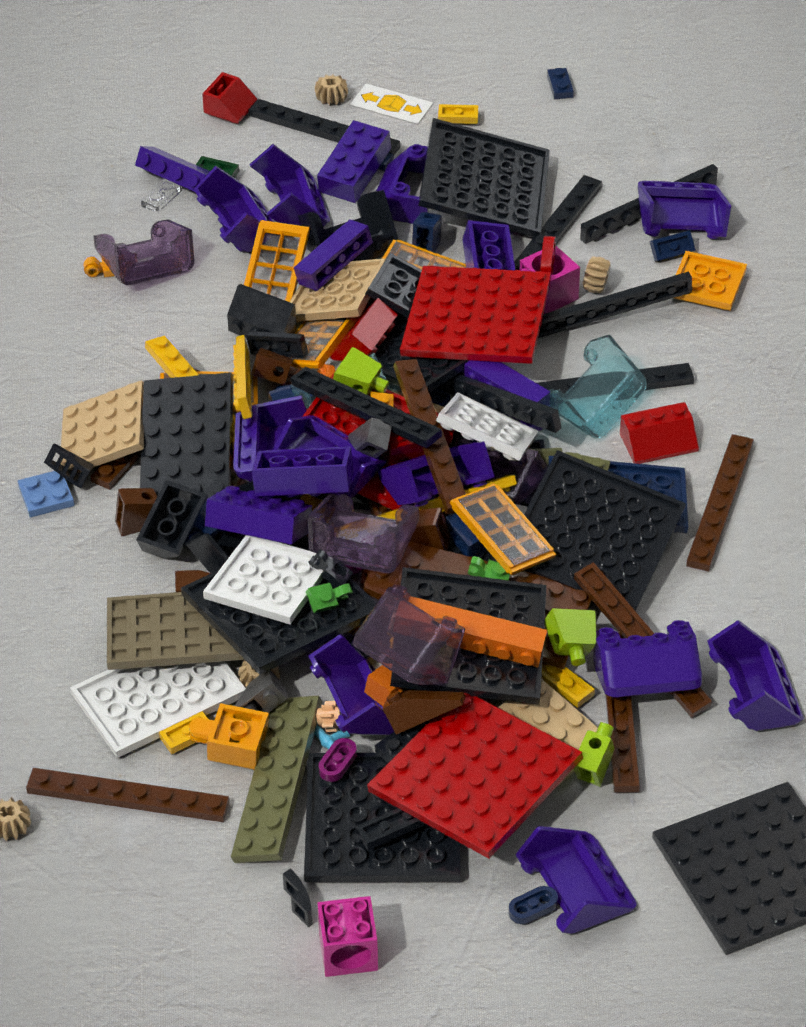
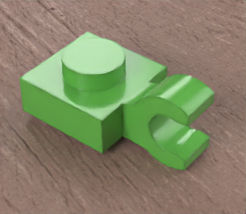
M472 557L468 570L469 575L509 580L510 574H507L498 562L489 560L488 564H485L481 558Z
M327 583L310 587L306 590L314 613L335 609L339 605L338 600L347 599V594L352 593L349 583L332 589L331 584Z

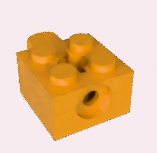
M220 703L214 720L196 717L190 722L189 736L193 742L207 744V760L255 769L260 756L261 743L265 740L269 728V713Z

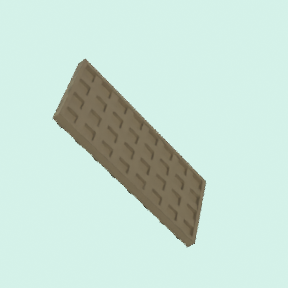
M181 592L107 597L108 670L245 660L182 596Z

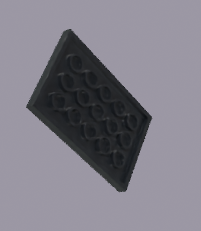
M231 372L144 380L142 414L144 449L141 450L140 488H152L158 496L165 480H169L208 494L207 498H210L227 486H231L233 375Z

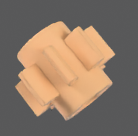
M325 701V705H321L322 708L317 709V724L325 728L326 732H337L339 727L335 720L338 719L341 712L335 701Z

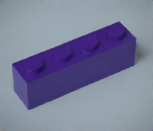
M140 146L135 166L192 191L210 172L152 146Z
M349 219L294 267L299 285L318 291L373 243L368 225Z

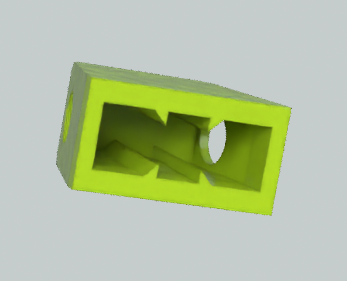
M354 347L348 352L334 372L333 377L334 380L366 395H369L372 389L385 393L389 385V381L380 378L382 365Z
M552 608L545 618L544 625L554 652L557 655H570L573 666L583 665L586 662L585 656L596 645L595 610Z
M600 722L596 732L591 730L586 732L579 748L583 754V759L574 768L577 779L601 787L615 749L610 738L614 727Z

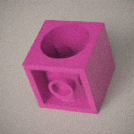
M557 246L553 275H551L544 314L553 312L579 299L580 266ZM542 250L521 259L520 271H540Z
M371 896L317 902L319 936L325 977L378 971V944Z

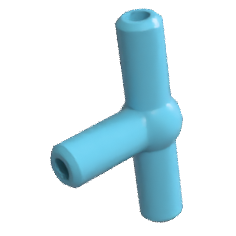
M316 724L314 735L320 740L324 748L329 749L340 738L350 737L347 731L343 733L341 730L328 735L321 726Z

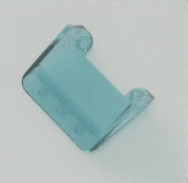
M611 335L593 339L585 346L583 357L591 366L565 394L560 390L549 389L550 407L557 409L559 416L593 438L605 436L621 418V415L632 406L647 387L644 375Z

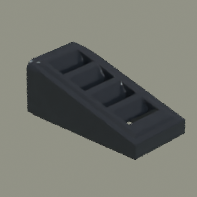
M55 443L52 445L44 461L46 465L79 488H82L94 464ZM56 453L60 455L57 462L53 460ZM63 458L67 460L65 466L61 465ZM71 464L74 465V468H73L72 471H71V470H68V468L70 467ZM78 469L82 471L80 475L77 474Z

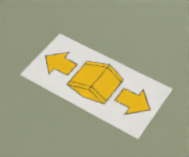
M365 84L350 103V105L416 124L419 123L433 104L430 101L370 84Z

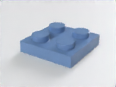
M56 471L17 480L30 518L74 506V500L66 479Z

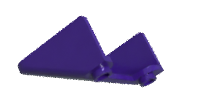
M646 180L638 182L642 227L645 234L657 237L661 229L705 230L707 237L711 239L727 236L731 204L718 186L709 183Z
M312 415L289 418L273 450L351 446L354 473L349 492L338 495L344 499L353 498L377 474V470L382 469L387 462L381 455L375 459L355 450L347 434Z
M340 634L308 655L313 664L310 666L311 671L316 678L323 677L341 712L335 721L343 733L347 731L349 734L390 735L394 732L382 709L383 706L364 693L367 677L376 669L346 638Z
M538 826L515 854L526 873L540 872L547 885L557 892V902L564 913H561L556 919V926L562 933L573 934L629 913L637 906L634 897L598 840L586 831Z

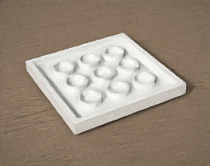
M458 392L441 410L436 419L443 428L451 431L454 429L462 433L461 435L471 441L474 439L479 442L485 441L487 449L492 451L496 449L502 452L504 457L513 461L521 460L539 432Z
M246 535L204 589L203 596L204 599L291 625L308 601L306 590L310 587L318 586L324 579L320 575L323 570L315 569L308 563L312 556L316 555L314 552L273 540Z

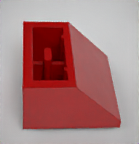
M224 72L202 93L204 113L237 124L257 101L256 96L239 77Z

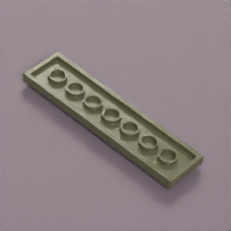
M319 695L287 698V700L270 711L269 728L265 740L261 743L260 756L254 769L231 853L234 863L282 860L317 724V709L321 708L322 705Z

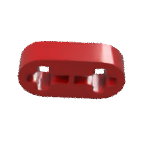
M544 236L540 271L551 272V275H553L556 237Z

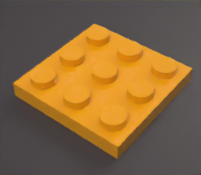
M685 251L676 275L689 271L692 276V293L675 297V299L731 311L747 271V264Z

